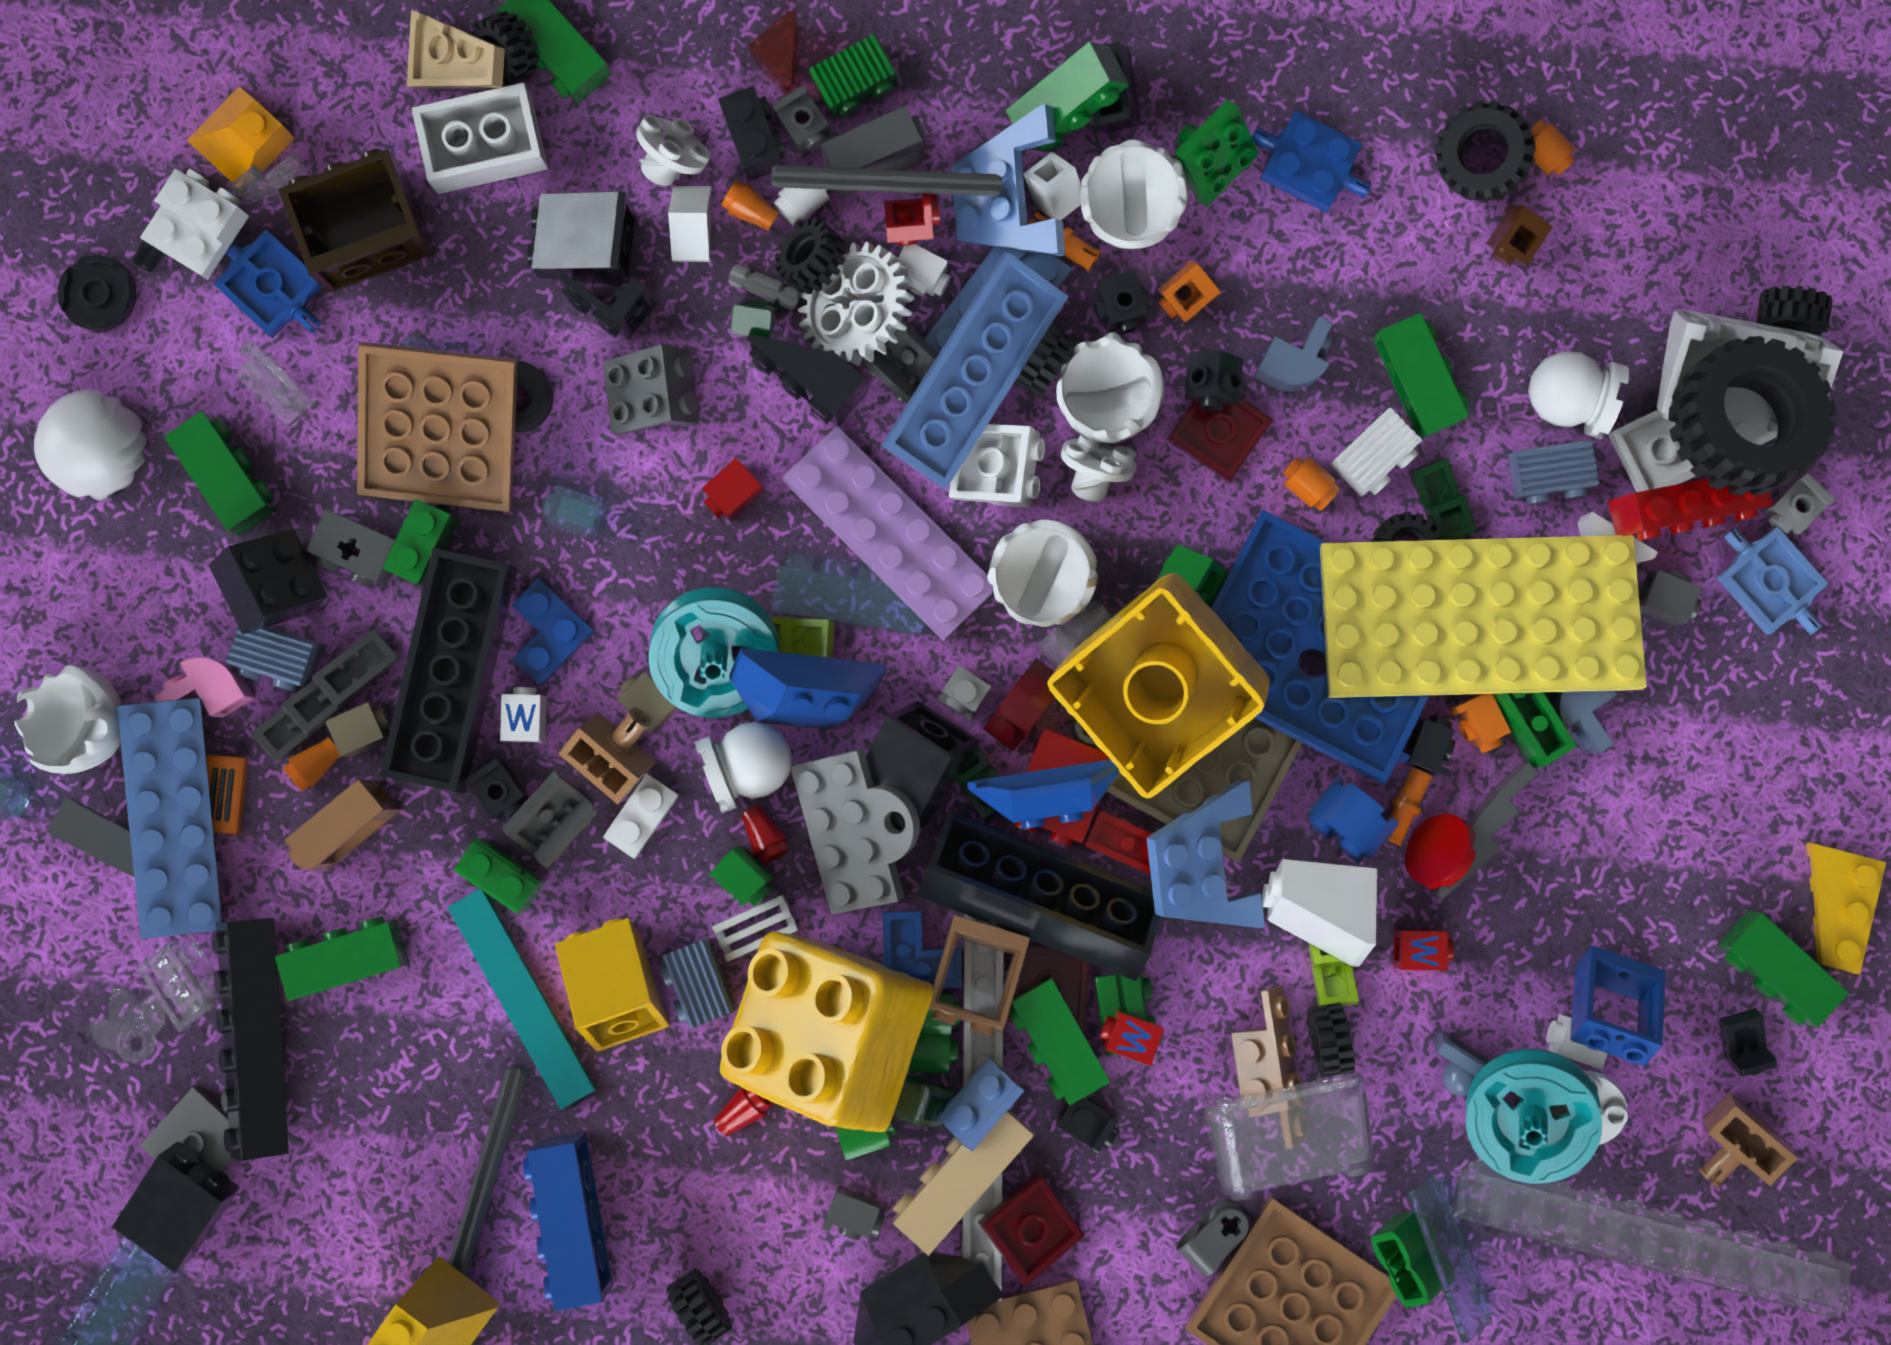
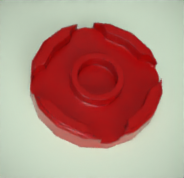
M1438 814L1427 819L1414 831L1407 844L1405 853L1407 872L1414 881L1430 890L1437 889L1436 887L1443 885L1449 887L1456 884L1468 872L1474 862L1476 850L1473 849L1474 840L1477 841L1476 833L1469 823L1453 814Z

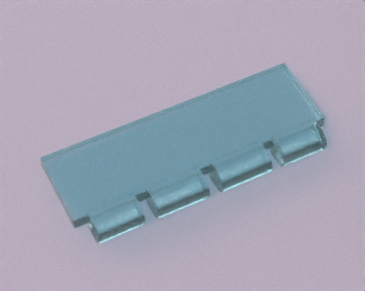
M788 552L786 567L778 566L771 608L772 612L817 619H830L836 622L922 635L924 622L866 564L859 565L857 578L851 577L853 562L822 558L820 572L813 571L815 556Z
M1430 1175L1407 1193L1462 1343H1469L1489 1325L1487 1316L1492 1315L1494 1309L1485 1285H1475V1282H1479L1482 1276L1472 1248L1462 1249L1461 1245H1465L1469 1240L1458 1210L1448 1211V1208L1455 1205L1446 1177L1437 1179L1436 1175Z
M124 1236L110 1257V1261L122 1269L119 1271L111 1265H105L88 1292L90 1297L100 1302L99 1305L90 1299H84L67 1325V1329L79 1337L76 1338L70 1333L63 1332L55 1345H130L175 1273Z

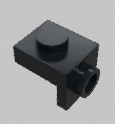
M1757 1008L1719 1018L1724 1057L1740 1076L1756 1075L1762 1071L1777 1067V1059L1767 1049L1764 1018Z

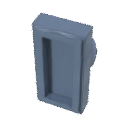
M1439 1031L1433 1041L1436 1052L1450 1060L1442 1072V1082L1450 1093L1461 1097L1467 1096L1473 1078L1490 1059L1445 1031Z

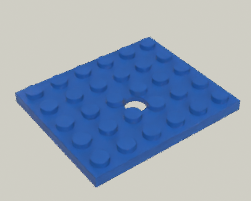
M1262 509L1211 607L1269 677V692L1265 706L1254 718L1384 785L1387 783L1430 695L1328 698L1327 671L1319 677H1310L1302 672L1299 667V657L1302 652L1316 649L1325 655L1326 660L1320 546L1322 543L1328 542Z

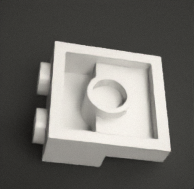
M174 169L154 200L160 207L140 238L208 280L249 215L238 207L241 200L220 187L217 193L206 188L209 181L195 171L188 169L186 174H183Z
M987 424L951 481L949 498L962 501L990 502L998 506L1030 508L1031 499H1036L1040 492V479L1038 476H1034L1036 461H1042L1045 454V442L1043 438H1039L1040 432L1030 426Z

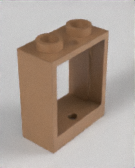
M358 779L284 840L291 848L288 851V855L301 869L307 868L309 871L331 869L402 809L378 780Z
M954 915L933 983L934 993L928 1010L933 1012L932 1019L955 1025L956 1019L971 1024V1031L992 1037L994 1031L1001 1033L1006 1024L1030 938ZM958 938L1013 955L995 1018L939 1001Z

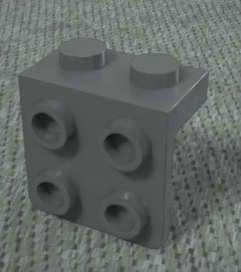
M658 345L609 359L605 362L604 375L610 425L614 434L624 435L662 424L691 427L699 424V403L696 397L693 376L694 364L689 349Z

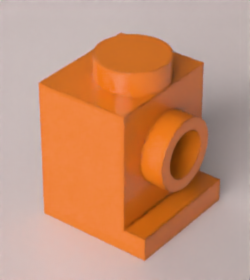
M1192 260L1186 262L1181 270L1157 289L1158 293L1162 296L1157 303L1171 320L1177 315L1179 319L1186 323L1221 293L1200 265ZM1186 285L1189 290L1188 296L1184 299H1179L1177 297V290Z
M1478 694L1448 708L1451 716L1459 714L1461 721L1458 722V728L1465 741L1468 743L1472 741L1474 747H1479L1481 753L1499 747L1503 744L1501 737L1511 733L1493 694Z

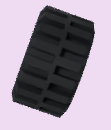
M1492 100L1490 103L1476 101L1474 106L1468 108L1464 105L1458 109L1459 113L1456 116L1450 115L1445 121L1447 123L1444 130L1440 129L1437 135L1439 142L1438 145H1435L1434 154L1437 156V161L1435 162L1437 170L1440 172L1441 178L1455 193H1458L1467 200L1488 203V200L1495 199L1499 201L1505 199V195L1510 192L1514 194L1519 190L1518 186L1522 182L1527 181L1530 176V168L1534 167V151H1536L1533 134L1524 118L1508 105L1503 106L1500 102ZM1492 130L1499 132L1504 136L1508 144V155L1504 163L1497 170L1488 174H1475L1471 172L1463 161V150L1468 140L1482 131Z

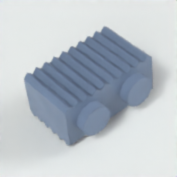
M1592 440L1518 450L1508 455L1515 500L1526 499L1527 505H1537L1550 502V495L1564 494L1565 500L1587 497V490L1599 485Z
M238 627L226 663L238 667L237 675L259 681L260 675L263 674L274 678L273 686L295 692L297 685L305 687L311 682L323 644L269 627L242 634Z
M709 937L662 956L665 963L659 965L660 971L667 987L674 985L679 999L673 1001L681 1023L687 1021L690 1029L730 1014L737 1009Z

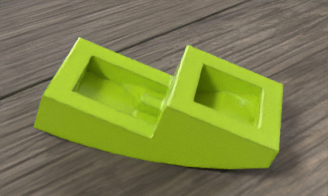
M771 617L778 635V652L833 658L835 621L830 619Z
M1308 943L1318 1006L1338 1002L1343 1007L1357 1005L1359 998L1352 966Z

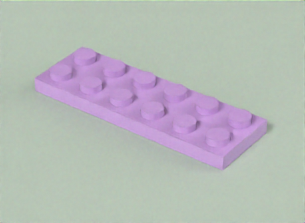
M838 426L783 476L782 481L943 641L994 593L993 586L988 582V575Z

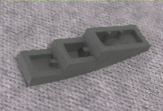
M373 629L312 676L313 681L281 704V710L251 732L252 737L278 765L326 725L325 721L337 716L399 660V657Z
M1519 763L1490 791L1467 820V823L1476 833L1477 841L1474 840L1473 849L1476 850L1474 862L1468 872L1456 884L1449 887L1443 885L1436 887L1437 889L1430 890L1434 898L1444 899L1501 849L1491 836L1520 812L1510 799L1539 775L1530 763Z
M65 798L46 832L134 877L129 826L112 816L102 815L74 798Z

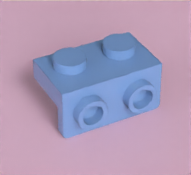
M990 1058L975 1070L968 1083L947 1103L946 1108L937 1118L972 1152L1024 1092L1010 1077L1011 1075Z

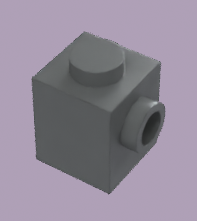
M1657 570L1648 573L1639 593L1640 612L1674 626L1686 624L1689 620L1692 621L1696 617L1700 609L1701 600L1698 597L1702 587L1692 584V578L1681 572L1669 571V573Z

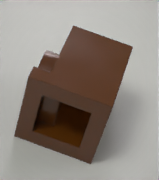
M1507 205L1504 210L1506 214L1486 244L1494 249L1491 257L1506 267H1511L1512 264L1528 266L1553 227L1526 206ZM1515 236L1514 242L1510 244V240Z

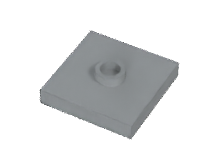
M198 1086L190 1089L140 1145L155 1160L159 1154L178 1141L182 1145L192 1148L198 1154V1157L222 1172L234 1160L231 1158L230 1152H226L224 1146V1130L229 1128L228 1113H224L223 1109Z

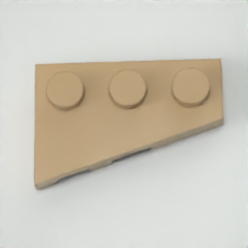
M411 10L407 87L414 89L503 87L504 48L428 15Z

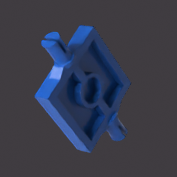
M1296 110L1287 127L1278 136L1265 131L1257 126L1252 135L1253 142L1270 150L1268 164L1260 179L1326 213L1330 209L1335 197L1344 188L1364 199L1372 185L1352 175L1353 163L1362 146L1361 143Z
M265 230L252 244L243 248L233 240L230 245L231 249L228 248L225 253L232 260L227 270L213 285L272 339L288 322L294 319L301 323L309 333L316 331L317 329L306 319L308 318L318 328L321 325V320L316 318L306 307L309 300L322 286L309 276L306 266L268 230Z

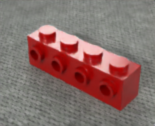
M1709 478L1635 492L1608 500L1615 535L1628 536L1637 534L1638 541L1662 536L1661 529L1666 528L1670 529L1671 535L1694 530L1693 523L1702 522V527L1707 528L1727 523V516L1733 515L1735 522L1759 517L1757 509L1772 506L1773 502L1770 490L1765 494L1752 495L1749 491L1744 495L1730 494L1728 486L1721 490L1709 486Z

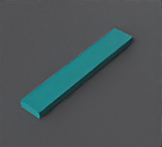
M478 889L448 906L450 914L560 1110L595 1091L597 1088L487 893Z

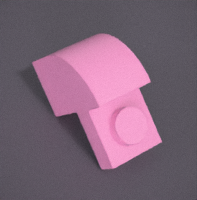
M202 657L190 658L180 662L187 677L179 675L168 680L162 685L164 690L154 695L157 702L199 697L209 715L220 718L255 699L243 676L236 674L237 669L225 662Z

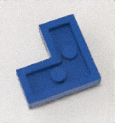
M539 578L511 605L539 631L512 659L539 686H543L595 632Z
M921 911L883 912L884 966L929 982L933 986L943 949H923ZM961 948L954 949L943 988H963Z

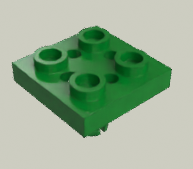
M1226 100L1198 129L1192 124L1186 125L1178 135L1180 147L1174 152L1176 159L1183 166L1186 180L1196 200L1206 207L1222 194L1231 182L1244 169L1249 167L1252 161L1259 155L1238 106L1229 100Z

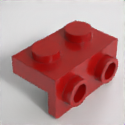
M921 193V198L884 201L887 243L895 242L900 246H909L916 244L918 240L934 239L933 225H940L937 194Z

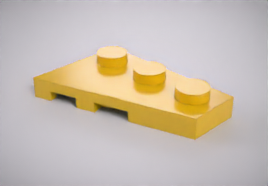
M1806 843L1807 856H1810L1812 877H1809L1810 890L1813 892L1815 916L1813 917L1817 964L1860 975L1886 862L1815 843Z

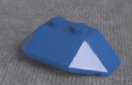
M741 648L729 678L757 722L830 729L848 720L875 695L887 672V666L880 663Z
M1110 759L967 782V788L1012 823L1021 822L1022 829L1045 826L1044 818L1060 816L1061 823L1084 820L1083 812L1093 810L1119 774V768Z

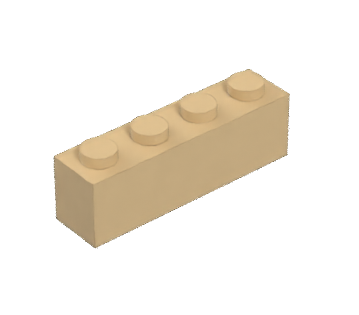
M1009 1109L973 1152L954 1137L945 1148L949 1152L946 1158L939 1165L933 1161L922 1173L919 1180L923 1184L914 1194L907 1191L894 1205L893 1210L896 1214L893 1218V1224L929 1256L1034 1136L1033 1130Z

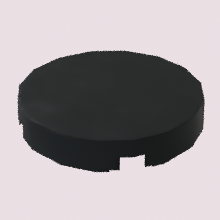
M102 255L84 256L77 260L78 263L74 264L71 268L68 267L62 273L57 287L58 304L61 310L65 312L67 318L78 327L93 332L109 331L123 324L131 315L137 300L136 284L130 272L116 260Z

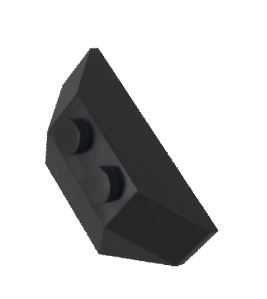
M932 1251L928 1256L925 1252H922L861 1291L853 1343L854 1345H932L966 1324L1004 1295L983 1261L970 1260Z

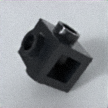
M1135 270L1099 280L1097 283L1096 293L1098 300L1094 301V308L1099 323H1106L1108 333L1118 330L1119 334L1122 335L1140 329L1141 323H1144L1147 318V310L1152 309L1147 288H1140Z
M1221 349L1191 352L1185 381V398L1200 403L1199 408L1207 411L1223 410V405L1239 404L1240 389L1243 383L1242 370L1244 359Z

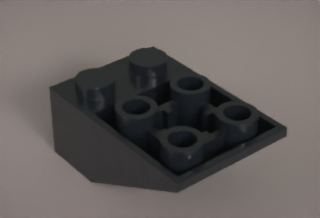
M749 334L746 338L751 350L748 354L753 358L752 363L767 376L774 372L782 383L780 386L795 400L798 401L801 396L808 401L807 404L811 407L810 412L825 425L832 421L839 427L868 393L866 378L836 353Z

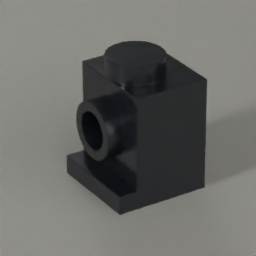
M1431 715L1429 720H1417L1405 752L1410 755V758L1403 764L1436 777L1446 776L1448 768L1441 765L1443 761H1449L1455 748L1456 742L1451 739L1454 733V729H1451L1453 723Z
M495 758L464 780L492 819H498L502 816L504 820H508L521 808V802L529 797L503 759ZM496 784H499L503 789V794L499 799H494L491 796V788Z

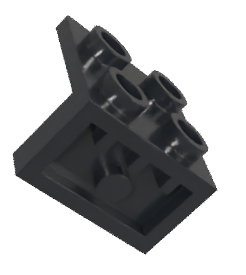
M561 271L557 276L564 287L561 293L568 298V302L584 315L591 311V315L598 321L597 324L614 338L620 333L629 340L657 305L647 286L635 277L629 284L623 283L616 290L612 297L613 305L609 307Z

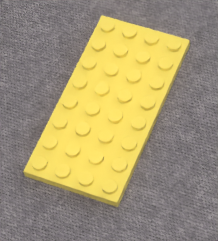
M1634 535L1322 543L1320 546L1328 698L1643 690L1647 687Z

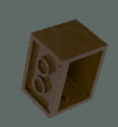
M389 149L366 151L361 155V159L350 163H333L327 166L324 172L311 177L307 175L298 176L288 181L287 186L278 188L308 274L329 293L436 254L407 172Z

